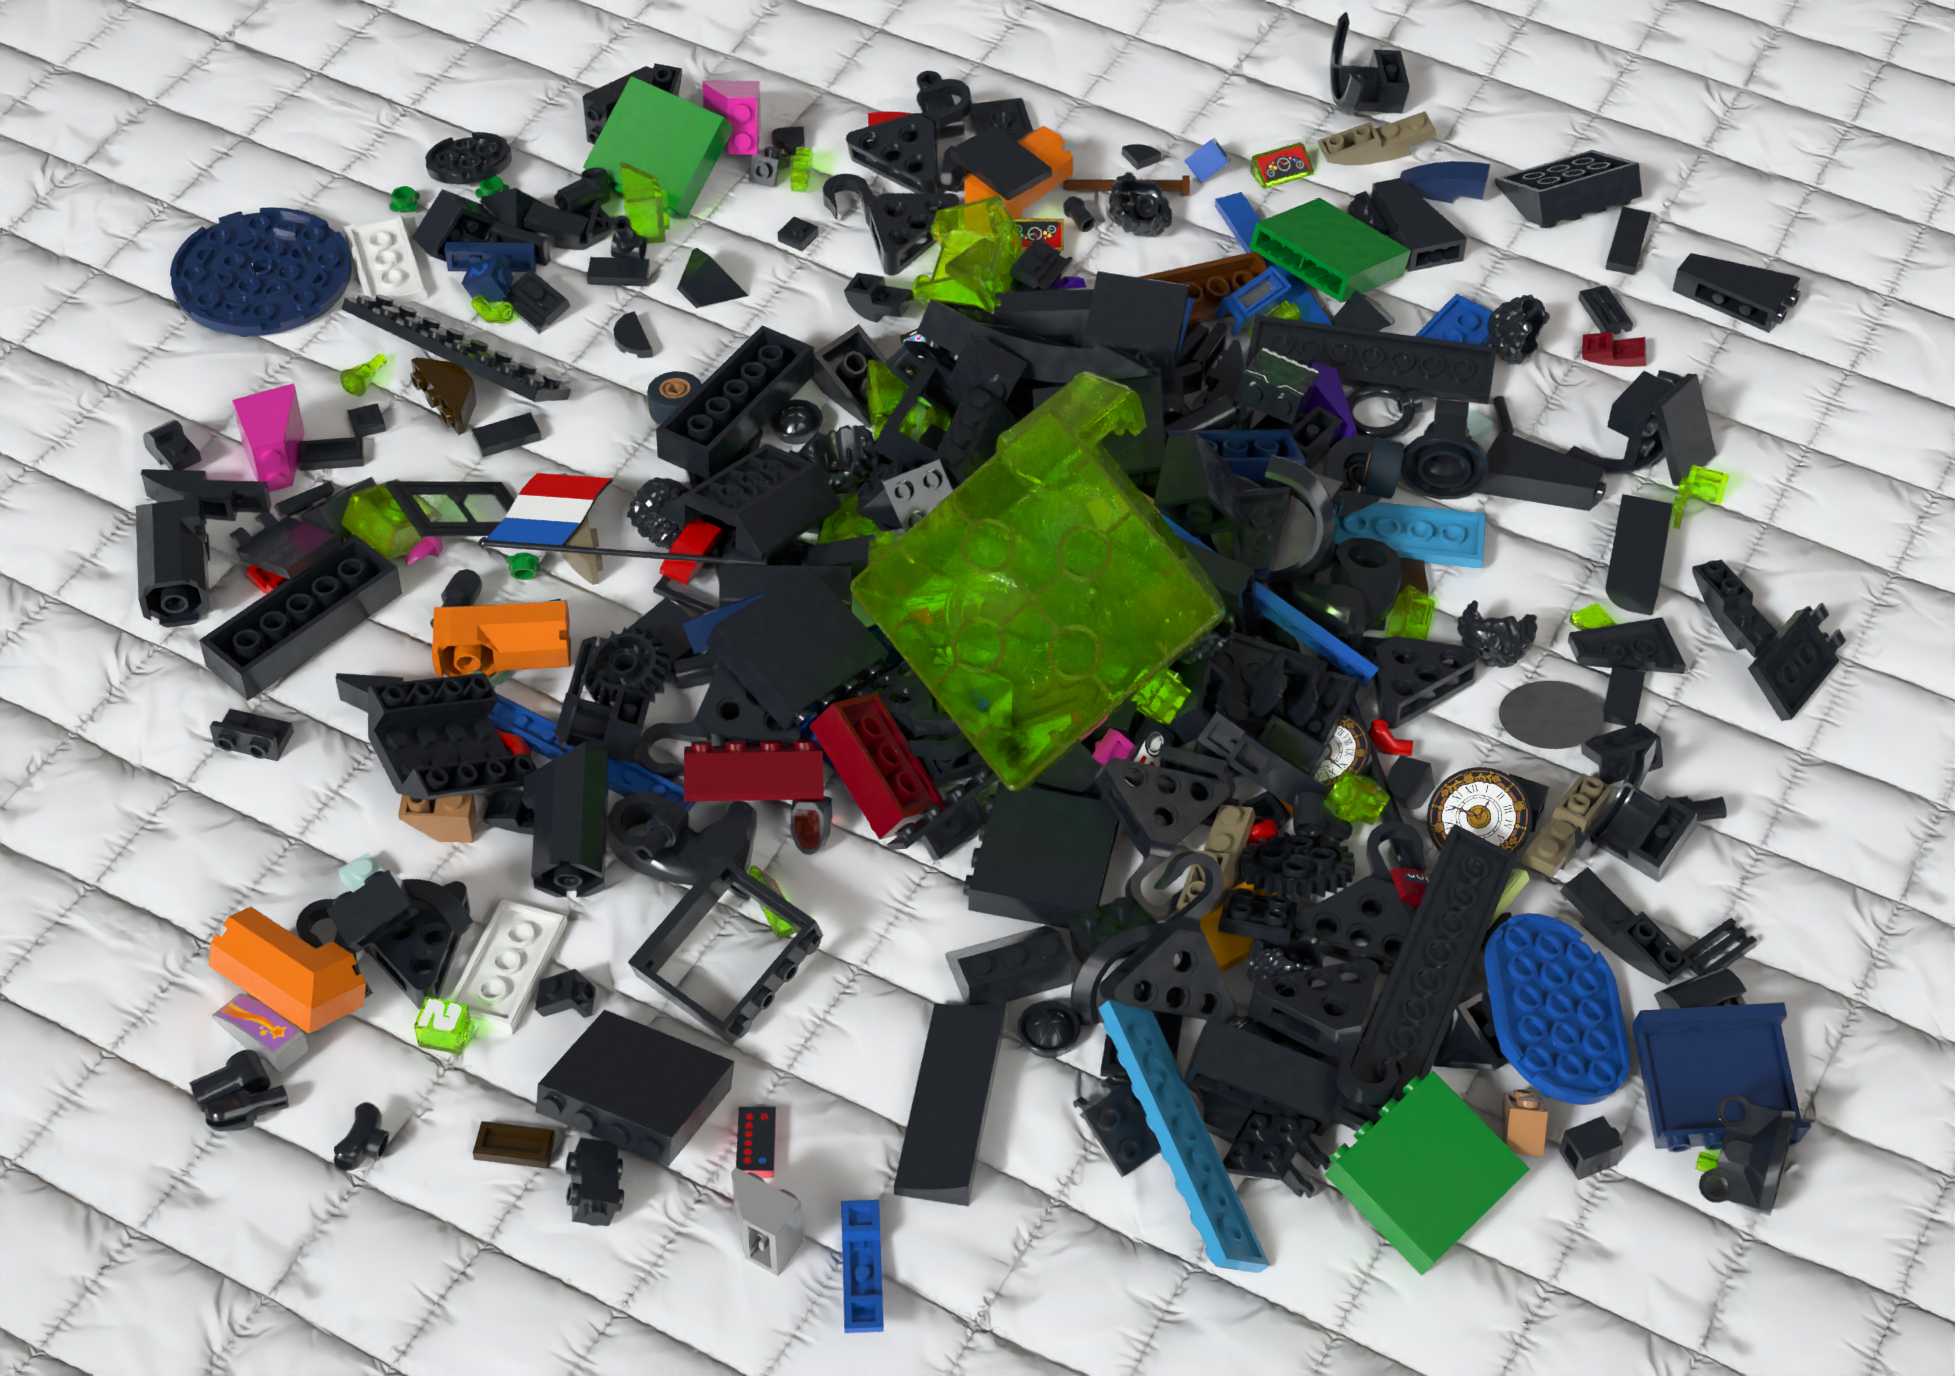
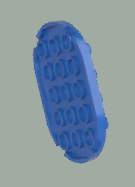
M1525 913L1510 917L1492 933L1486 944L1484 954L1493 1021L1500 1050L1517 1072L1537 1088L1542 1095L1576 1105L1599 1103L1610 1097L1625 1081L1630 1067L1629 1044L1614 974L1600 951L1595 954L1588 944L1580 940L1584 935L1570 925L1542 914Z

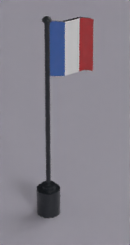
M537 473L521 489L501 523L487 538L482 537L479 540V546L484 550L487 546L720 563L722 565H772V554L763 560L754 559L736 550V545H731L729 551H724L723 557L565 546L582 526L598 496L613 482L612 478Z

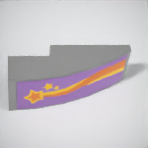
M240 993L212 1014L213 1020L247 1050L255 1051L259 1059L264 1058L279 1073L283 1072L309 1051L305 1034L282 1015L250 996Z

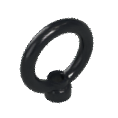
M1370 385L1357 389L1346 398L1357 430L1356 435L1371 438L1388 439L1403 433L1412 424L1415 414L1423 410L1421 396L1415 388L1403 392L1391 386ZM1384 397L1397 402L1402 417L1389 426L1371 427L1360 423L1354 417L1353 410L1359 402L1365 399Z

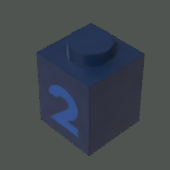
M496 256L471 263L461 284L475 303L480 305L507 297L515 277L502 259Z

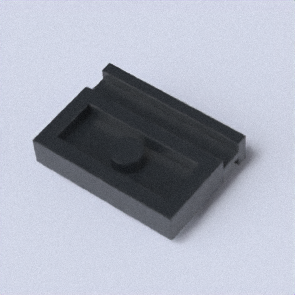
M1035 239L1014 263L1009 275L1033 288L1039 286L1043 289H1052L1070 267L1073 258L1069 256L1066 259L1060 256V251L1054 249L1048 243Z
M531 269L510 287L507 297L500 299L506 308L538 334L542 332L541 328L546 324L550 325L571 307L563 295Z

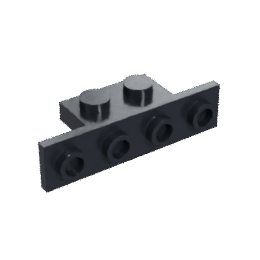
M986 765L974 771L970 775L972 780L966 785L961 784L952 788L945 794L947 797L945 801L924 809L920 813L922 816L920 820L916 823H908L895 832L897 837L887 844L889 849H907L921 839L933 860H939L980 829L982 821H988L975 796L1006 773L1003 766L989 768Z

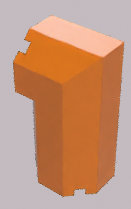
M1042 126L1016 141L1052 168V176L1009 201L972 173L965 176V225L980 235H990V231H998V235H1007L1009 233V222H1022V210L1072 176L1073 156L1070 151L1065 153L1061 145L1065 142L1059 134Z
M567 600L434 607L432 660L435 675L443 677V674L448 677L471 674L470 672L479 670L490 678V675L495 671L497 675L505 670L570 667L571 637H569L570 619ZM481 645L484 646V652H481Z
M248 907L229 916L223 924L227 928L223 936L221 937L216 934L210 942L209 967L308 1034L364 1006L366 981L362 973L356 976L352 968L353 965L357 964L353 954L333 941L315 949L253 907Z

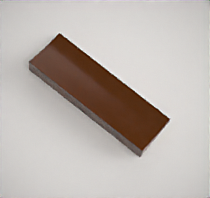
M1250 252L1144 275L1139 278L1189 285L1187 297L1194 299L1188 325L1216 320L1217 318L1214 314L1223 297L1230 296L1266 271L1267 267L1260 254ZM1263 288L1242 304L1248 308L1267 295L1268 292ZM1228 312L1221 318L1230 317L1233 315L1230 312Z

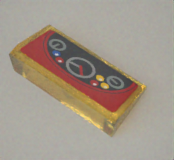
M1006 218L1005 250L1025 251L1037 239L1048 243L1058 251H1064V218Z

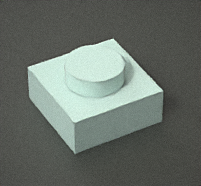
M1469 407L1467 428L1469 429V435L1472 436V440L1478 443L1492 432L1493 422Z
M368 852L338 869L340 879L352 892L365 885V879L378 871L385 872Z

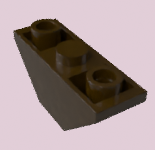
M418 357L411 359L413 373L410 374V378L414 387L424 392L429 405L432 408L436 407L443 422L447 426L451 425L458 435L465 433L477 403L472 378L462 367L452 362Z

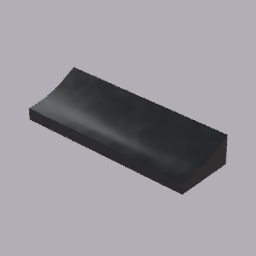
M1006 1001L981 1005L934 1003L894 1183V1195L962 1206L969 1205L1006 1023Z

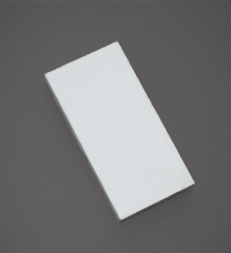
M402 216L344 227L364 295L375 298L377 294L392 298L395 305L427 299L424 282Z
M501 898L444 1008L445 1014L450 1003L459 1004L461 1012L458 1020L513 1035L568 923L567 916Z

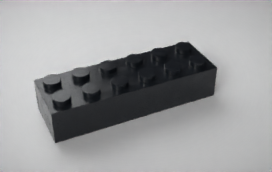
M762 325L656 429L658 458L705 479L716 475L814 376V347Z
M353 535L342 543L343 546L294 579H288L201 638L199 642L206 667L249 701L400 596L402 589L397 566L357 535Z

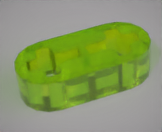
M797 147L791 171V191H807L813 163L812 148Z

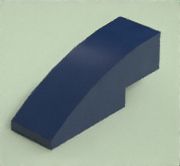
M1464 161L1437 162L1403 170L1400 179L1425 199L1453 204L1455 195L1483 200L1490 164Z

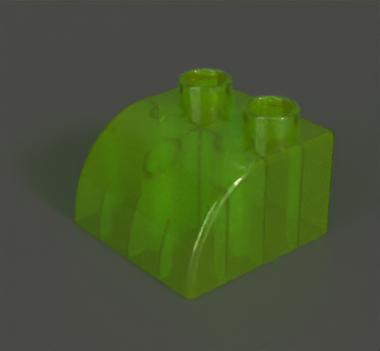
M1052 409L1045 410L854 578L850 585V590L854 597L1003 784L1011 791H1024L1032 786L1225 619L1227 612L1223 598L1205 570L1097 438ZM980 699L990 702L986 710L981 705Z

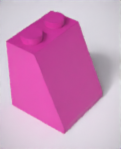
M703 81V108L724 117L735 127L723 151L727 154L757 155L761 139L760 81Z
M294 383L232 400L242 445L256 480L267 482L269 492L293 486L299 460V441H303L305 433Z

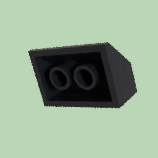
M1048 926L1038 927L945 953L946 960L965 1005L1009 1002L1070 985L1071 956L1060 932Z

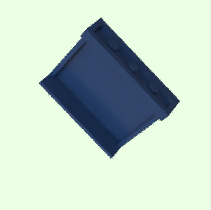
M1784 1002L1640 1010L1632 1023L1655 1149L1668 1148L1670 1152H1683L1697 1146H1705L1707 1150L1721 1149L1727 1126L1719 1120L1717 1107L1725 1096L1731 1094L1740 1095L1754 1105L1774 1106L1796 1112L1789 1145H1794L1801 1141L1811 1128L1810 1122H1802L1781 1027V1024L1787 1017ZM1732 1101L1725 1107V1117L1732 1123L1741 1122L1745 1118L1746 1108L1741 1102Z

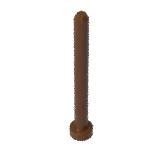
M1182 175V180H1144L1145 182H1155L1162 191H1182V196L1190 195V175ZM1067 179L1063 181V189L1066 191H1111L1112 184L1116 179Z

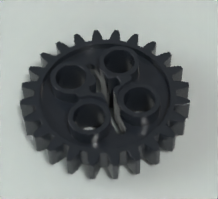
M1284 832L1283 837L1271 835L1270 840L1258 838V843L1250 842L1249 848H1244L1243 855H1240L1241 878H1246L1247 885L1254 884L1255 891L1265 889V895L1276 892L1278 893V898L1291 895L1293 900L1304 895L1309 900L1312 898V894L1325 897V891L1336 894L1337 887L1346 888L1347 882H1352L1355 873V859H1353L1354 854L1349 852V847L1340 846L1339 840L1329 842L1328 836L1318 839L1316 836L1306 837L1297 834L1291 836L1289 833Z

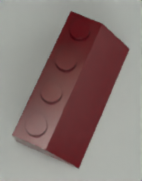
M878 693L835 702L809 725L879 840L895 836V832L902 826L911 822L916 823L922 818L920 813L924 809L936 803L941 804L944 801L917 756L912 755L909 743Z
M798 739L794 741V744L781 745L779 740H762L760 745H746V741L731 740L726 742V746H712L710 741H695L691 743V746L684 747V802L824 799L822 746L815 744L813 739Z

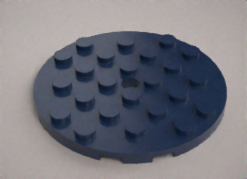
M277 207L260 208V213L243 215L242 211L231 213L218 218L219 223L208 229L204 227L199 228L180 246L170 268L173 295L181 310L188 317L211 330L241 337L284 332L318 318L333 307L344 294L352 272L348 245L339 231L335 232L329 227L327 221L313 214Z

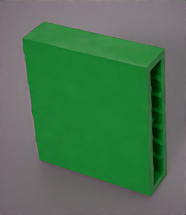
M631 76L583 168L586 170L590 168H603L607 172L608 183L614 186L613 190L625 197H628L629 194L637 196L635 200L649 208L654 204L660 207L659 211L670 218L674 219L678 215L687 219L735 127L724 117Z
M1320 197L1257 222L1250 244L1251 250L1340 303L1349 300L1356 290L1365 293L1403 276L1411 252L1410 249Z
M1434 1071L1430 1072L1423 1080L1418 1075L1414 1077L1402 1089L1406 1096L1400 1102L1393 1097L1378 1112L1382 1118L1375 1125L1369 1120L1353 1135L1358 1140L1353 1146L1349 1147L1344 1143L1329 1158L1333 1165L1324 1174L1421 1276L1530 1170Z

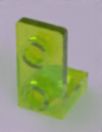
M1692 465L1689 476L1682 475L1677 494H1681L1682 498L1675 496L1671 515L1676 516L1673 528L1680 529L1690 497L1721 505L1729 474Z

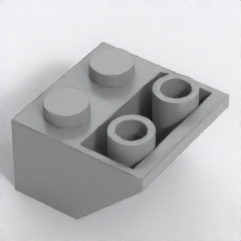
M735 1167L731 1172L734 1211L745 1258L779 1276L803 1242L801 1201L791 1192L784 1189L778 1190L765 1183L759 1175L752 1172L746 1173Z

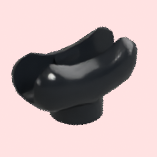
M363 1102L355 1108V1120L351 1130L342 1141L334 1146L335 1156L333 1161L338 1169L343 1171L355 1170L361 1166L366 1157L379 1160L384 1153L389 1139V1131L380 1129L382 1115L379 1108L374 1104Z

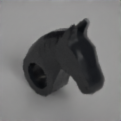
M1351 538L1339 544L1335 552L1330 575L1333 584H1317L1298 578L1288 585L1284 600L1333 636L1344 637L1349 643L1350 648L1356 652L1361 644L1363 633L1382 622L1393 610L1402 579L1400 560L1396 551L1387 544L1370 538Z
M650 792L630 794L616 802L608 815L612 852L620 861L644 875L667 882L693 886L720 854L745 872L748 871L751 865L757 830V813L747 802H732L726 808L723 817L719 821L707 826L700 832H695L688 826L678 841L670 848H662L650 864L641 863L633 854L634 847L644 836L632 835L628 831L636 825L646 824L661 806L670 802L665 797ZM731 885L728 889L746 900L750 898L734 885Z

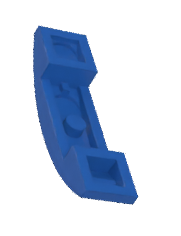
M879 1200L841 1201L844 1333L884 1332Z

